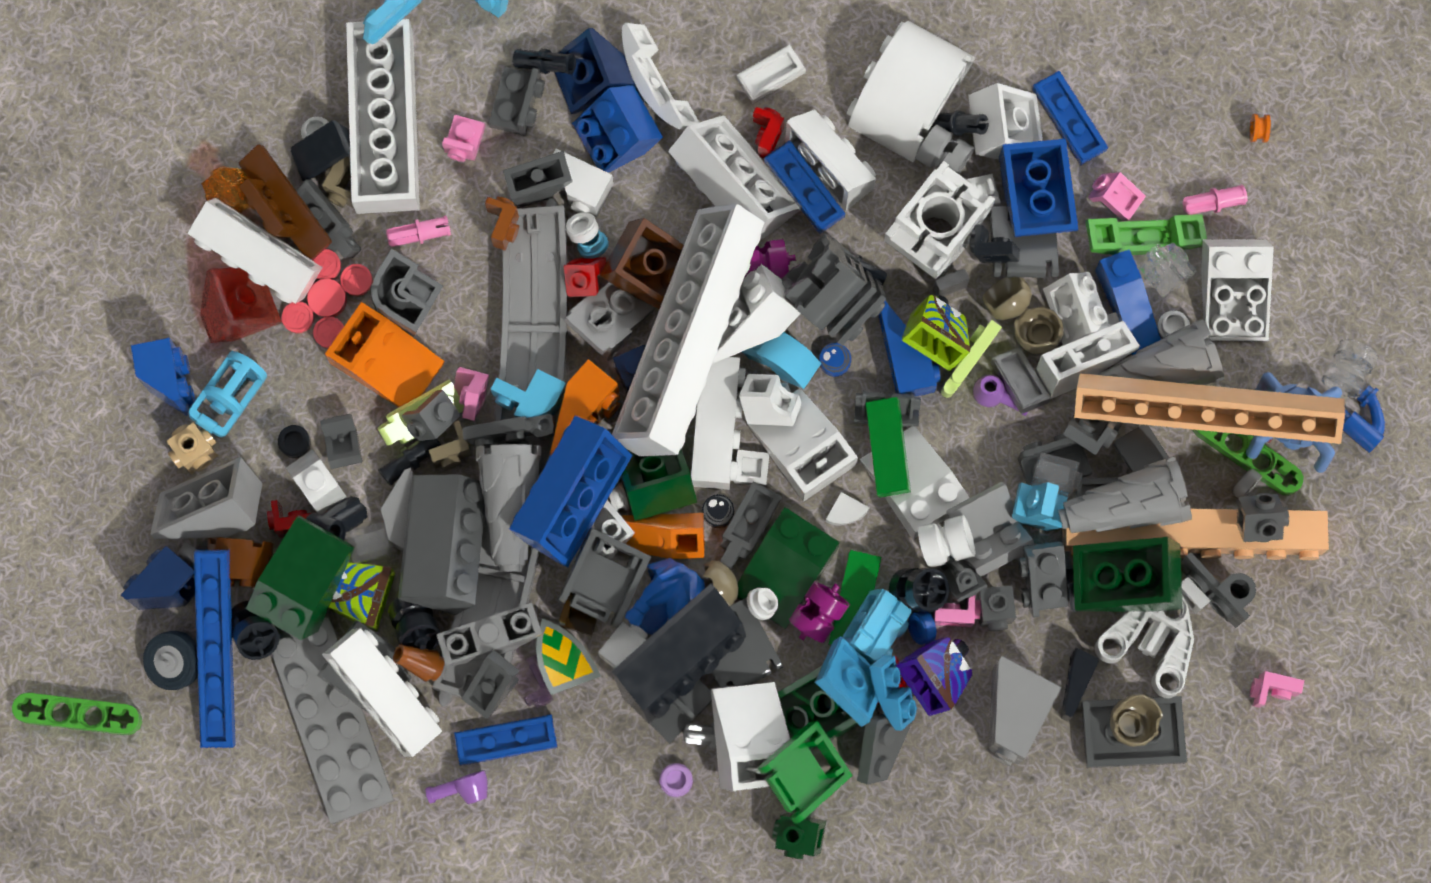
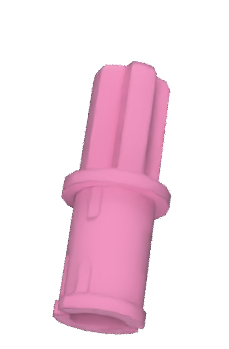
M1243 185L1221 190L1211 188L1207 193L1183 198V209L1188 215L1212 210L1215 213H1219L1223 208L1246 205L1247 192Z
M447 216L422 222L416 219L413 224L389 228L386 230L388 244L390 247L414 242L424 244L423 240L450 236V227L446 226L449 223Z

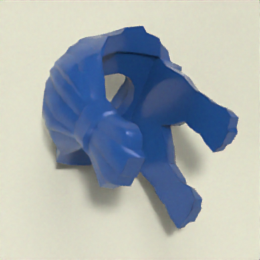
M672 558L647 565L651 582L644 589L639 600L636 601L625 615V619L630 624L640 627L647 634L653 635L706 588L704 579H701L695 571L687 568L682 563L674 561Z

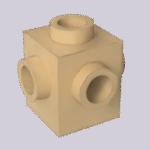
M194 422L189 426L184 424L172 432V437L167 440L172 448L168 452L172 461L178 469L184 466L191 474L204 470L213 462V459L218 457L212 448L216 444L212 435L204 429L200 430ZM194 443V445H193L192 448L186 449L187 447H189L190 445H192V444Z

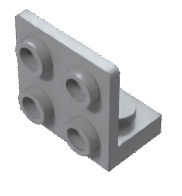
M1000 482L947 510L948 518L964 515L968 521L974 540L975 556L965 560L980 577L1022 556L1023 546L1035 545L1032 537L1023 526L1012 518L1013 504L1004 482Z

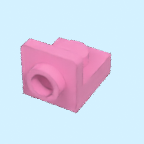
M455 115L448 137H444L442 142L444 152L448 153L447 156L460 162H464L466 159L475 161L486 127L485 123Z
M1121 172L1107 173L1099 176L1093 183V191L1088 196L1092 202L1101 201L1122 221H1129L1146 197Z
M459 367L456 371L454 388L460 397L459 403L464 405L462 418L475 421L485 402L488 374Z
M975 595L966 598V610H960L961 605L945 603L942 608L933 612L936 626L972 628L975 619L980 620V600H975Z
M1267 671L1261 673L1259 679H1253L1250 689V697L1254 698L1253 706L1260 708L1265 705L1268 690L1272 691V697L1291 700L1292 696L1296 697L1302 694L1304 680Z

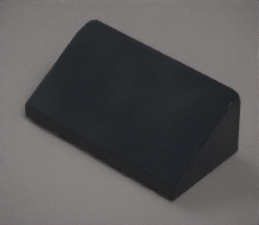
M331 120L291 147V153L302 181L313 179L350 155L349 129L337 121Z

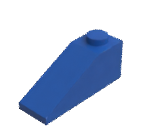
M1130 249L1101 259L1095 269V273L1113 313L1116 312L1120 322H1125L1140 345L1138 350L1160 341L1161 338L1143 279Z
M884 301L885 307L878 314L895 393L914 394V397L935 393L937 383L941 382L938 364H932L930 358L902 341L906 325L888 303Z

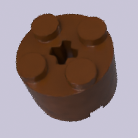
M208 538L207 550L230 551L229 578L231 587H234L235 580L240 581L239 586L255 588L259 577L273 556L274 543L262 541V543H254L253 540L233 538Z

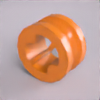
M1258 114L1252 115L1250 122L1251 142H1256L1257 139H1261L1265 143L1268 142L1271 129L1270 115L1265 114L1262 118Z

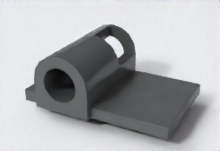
M1191 552L1181 561V570L1185 573L1186 578L1189 577L1211 600L1209 604L1222 618L1237 628L1250 617L1244 608L1254 599L1256 594V585L1251 577L1247 574L1235 573L1220 584ZM1230 590L1235 591L1238 595V598H1235L1231 594Z

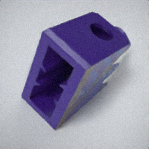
M944 637L931 641L895 665L928 716L951 710L972 677V670L964 659L969 652V648L960 639L952 641L951 638Z

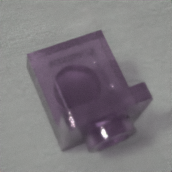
M535 654L526 660L541 689L525 696L524 700L528 707L535 705L537 709L549 704L554 698L543 680L538 667L537 655Z

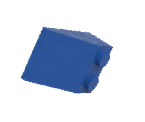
M1066 139L1003 144L999 154L1002 187L1014 237L1078 231Z

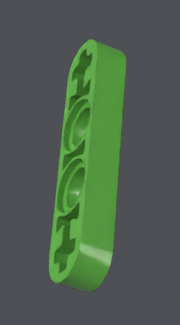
M1193 430L1198 438L1247 472L1250 469H1255L1263 476L1260 481L1277 493L1289 496L1301 488L1304 482L1301 470L1265 444L1260 453L1268 457V468L1260 470L1253 465L1252 458H1249L1246 454V450L1253 438L1252 435L1223 432L1219 441H1217L1214 437L1218 432ZM1229 435L1239 436L1242 440V448L1238 451L1230 450L1225 444L1226 437ZM1276 463L1281 466L1277 470L1281 475L1286 476L1290 473L1294 476L1292 482L1295 486L1292 484L1287 487L1283 486V478L1277 473L1272 478L1268 476L1275 468Z
M23 693L17 696L12 704L14 717L21 722L33 725L132 735L140 729L142 724L140 711L128 704L36 693ZM29 700H31V704L45 708V720H41L44 714L32 711L26 717V713L21 711V706L27 705ZM60 703L67 704L70 709L69 716L63 721H56L53 717V709ZM92 707H98L102 711L101 721L96 725H89L85 720L86 712ZM109 708H113L112 715L120 717L125 716L126 711H129V716L134 718L133 723H128L126 728L123 729V724L120 722L110 721V728H107L106 726L110 719Z

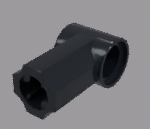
M350 496L324 514L312 513L306 519L344 540L346 533L363 523V520L368 515L367 509L360 502V499Z

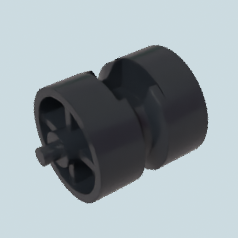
M903 568L892 576L889 583V593L911 609V611H936L942 608L948 599L949 584L945 575L937 569Z
M398 597L392 601L388 608V614L392 626L396 629V638L399 645L420 648L421 650H433L439 644L437 634L441 633L437 621L433 618V610L400 600Z
M249 600L243 601L231 609L232 638L243 657L250 660L264 659L276 650L279 644V633L275 625L246 609Z

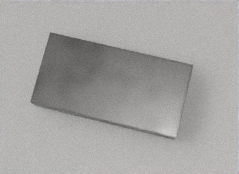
M1020 347L991 359L990 364L1002 380L1005 389L1021 414L1050 402L1051 397Z

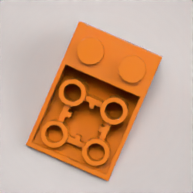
M362 302L325 353L331 365L398 408L424 394L445 363L444 360L388 318Z
M589 359L567 382L550 455L555 451L563 437L564 430L570 425L574 416L598 425L605 416L608 419L612 417L620 407L618 402L620 400L618 383Z

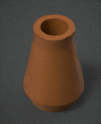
M400 644L393 654L395 664L402 666L425 682L429 680L436 681L444 669V657L439 655L437 650H421L420 648L407 647Z

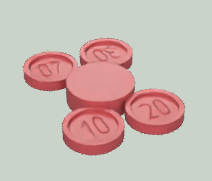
M325 249L312 260L323 268L316 278L319 281L315 282L308 291V305L300 301L296 304L293 302L288 304L282 312V323L292 333H303L313 325L315 313L322 318L314 326V339L320 346L329 348L344 327L343 323L335 318V316L339 315L346 307V293L352 296L366 294L371 288L373 277L367 267L361 264H352L343 270L340 277V285L332 280L340 273V258L332 250Z

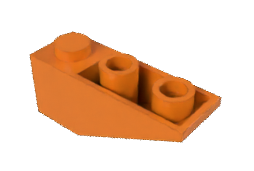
M704 513L657 514L653 517L637 521L634 520L633 515H621L635 533L626 542L627 545L647 555L663 558L689 559L705 557Z

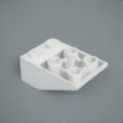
M1203 239L1201 262L1203 319L1211 335L1207 336V338L1210 337L1211 341L1269 340L1274 246L1267 240Z
M762 264L756 271H751L744 278L739 290V298L734 303L728 319V327L722 335L718 346V354L712 364L779 337L801 314L795 309V305L785 297L784 291L786 289L782 284V279Z
M799 388L793 392L794 394H799L801 400V407L793 426L748 424V426L766 451L770 453L773 461L804 502L855 467L858 457L835 426Z
M775 682L711 689L720 789L738 791L769 787L765 778L771 771L761 774L758 766L790 739Z

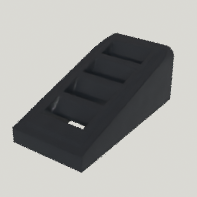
M1075 648L1070 656L1061 711V719L1065 721H1070L1074 716L1099 662V658L1078 648Z

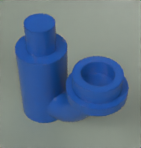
M1370 385L1357 400L1361 403L1360 406L1362 408L1366 404L1368 405L1372 424H1369L1357 412L1354 411L1350 414L1345 409L1343 431L1368 453L1385 437L1383 436L1385 419L1376 396L1379 389H1374Z

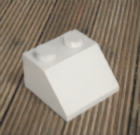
M996 83L968 95L969 114H984L988 120L979 121V123H989L985 134L973 133V144L977 155L999 159L1003 144L1043 141L1037 94Z

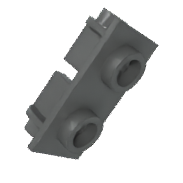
M865 390L862 393H856L854 422L868 424L866 402L885 399V393L868 392ZM892 393L891 398L898 397L900 400L903 426L919 427L921 398L914 397V394Z
M950 556L948 562L936 568L945 575L949 584V591L958 601L970 598L980 590L988 587L965 559L956 561Z

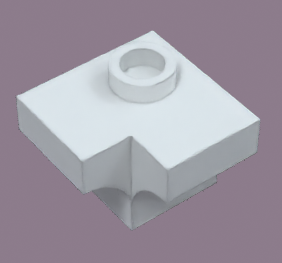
M748 374L739 395L747 424L793 426L801 407L799 394L791 393L788 383H781L779 375Z

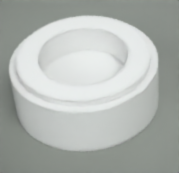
M582 212L575 214L567 221L565 230L572 242L586 243L597 235L599 226L591 213Z

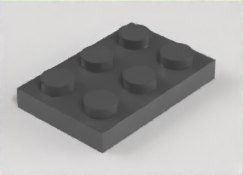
M1181 696L1152 698L1157 702L1163 714L1159 722V733L1146 745L1134 747L1118 742L1110 729L1112 709L1121 699L1082 701L1081 711L1086 768L1187 763Z

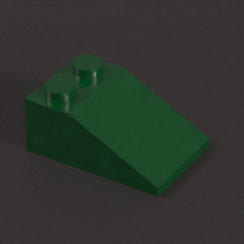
M680 449L678 455L638 456L628 450L633 456L623 471L621 479L635 521L697 503L691 474L682 449Z
M784 507L738 581L737 599L742 600L746 598L749 592L755 588L770 589L777 597L778 608L769 619L786 629L790 624L789 618L797 606L803 604L805 594L814 581H818L837 552L840 542Z
M301 516L296 517L259 577L246 609L299 640L319 632L355 547Z
M1159 537L1073 546L1075 611L1154 612L1183 609L1180 544L1173 539Z
M821 667L777 692L790 738L806 724L814 721L819 722L830 741L859 726L848 713L815 683ZM876 707L872 716L880 714ZM816 745V746H811V747H808V748H809L810 751H812V750H814V749H816V748H818V747H817V745Z

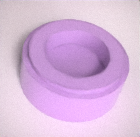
M670 764L660 774V786L671 797H682L692 787V774L682 764Z

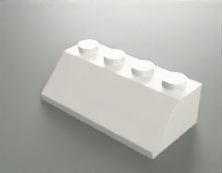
M724 115L687 126L668 151L676 160L677 165L685 170L695 182L696 187L709 198L715 207L737 203L764 221L760 239L767 237L801 210L767 164ZM768 206L773 209L770 213L766 211Z

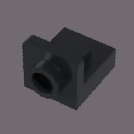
M982 224L975 225V234H971L970 249L981 263L1020 261V249L1013 241L1005 237H995L989 242L988 230Z

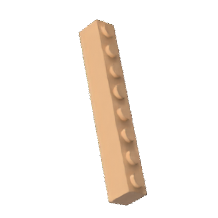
M1080 373L1076 391L1074 418L1341 444L1345 417V399Z
M1191 509L1192 520L1160 526L1159 523L1132 529L1128 526L1102 532L1092 530L1071 533L1069 528H1062V543L1064 551H1071V556H1073L1074 545L1169 537L1180 544L1181 558H1185L1191 552L1201 553V558L1205 559L1221 558V554H1234L1235 559H1252L1254 554H1266V558L1270 560L1286 559V555H1299L1300 560H1317L1319 555H1323L1329 550L1328 512L1288 510L1289 525L1284 526L1283 540H1271L1265 543L1258 541L1243 542L1237 526L1238 509Z

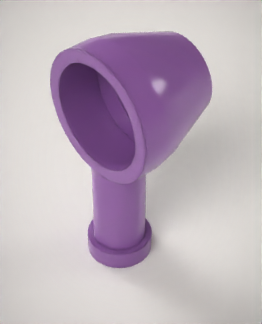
M990 374L984 375L975 382L973 396L980 405L994 407L1002 403L1019 411L1009 393L1005 391V386L999 377ZM992 383L995 385L996 390L989 392L984 388V385Z
M485 770L448 783L425 788L427 799L431 804L438 799L459 793L467 804L478 802L487 798V776Z

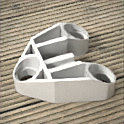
M1182 598L1183 609H1180V616L1174 619L1167 617L1164 611L1128 612L1097 640L1094 647L1096 655L1106 663L1118 662L1136 640L1146 621L1151 623L1138 649L1144 655L1155 658L1167 636L1171 635L1173 637L1157 664L1159 666L1152 677L1151 684L1155 693L1163 698L1176 696L1184 687L1194 642L1189 609L1185 599ZM1110 639L1118 644L1120 648L1119 654L1115 656L1106 654L1102 647L1103 641ZM1162 674H1168L1175 679L1177 683L1175 690L1168 691L1161 686L1160 677Z

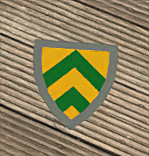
M542 618L540 624L542 635L537 637L536 655L538 667L550 694H556L600 677L601 675L585 647L565 629Z

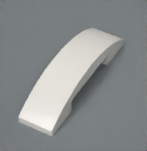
M625 23L622 26L625 58L631 76L644 100L658 116L677 129L685 130L687 126L699 123L688 101L673 99L651 57L658 51V48L646 26Z

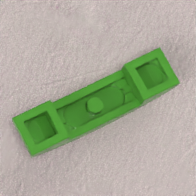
M1202 214L1174 215L1169 220L1117 222V218L1087 219L1085 221L1090 251L1100 254L1115 255L1130 249L1132 255L1180 251L1202 247L1203 239H1207Z

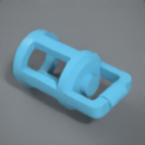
M236 351L229 352L189 408L188 415L190 419L211 434L213 433L218 437L226 436L267 379V373L247 356ZM229 366L236 371L223 389L215 387ZM248 379L254 382L241 402L238 403L234 396L245 380ZM205 398L211 403L210 407L217 413L232 415L224 427L219 426L216 421L204 413L201 414L197 411Z

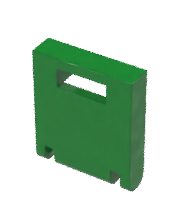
M818 721L806 724L758 766L761 774L771 771L765 780L785 811L788 813L794 809L797 810L790 817L794 824L803 821L853 776ZM817 745L831 768L824 773L808 747Z

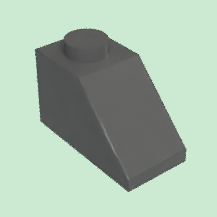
M564 151L503 170L511 200L518 208L546 200L573 182Z

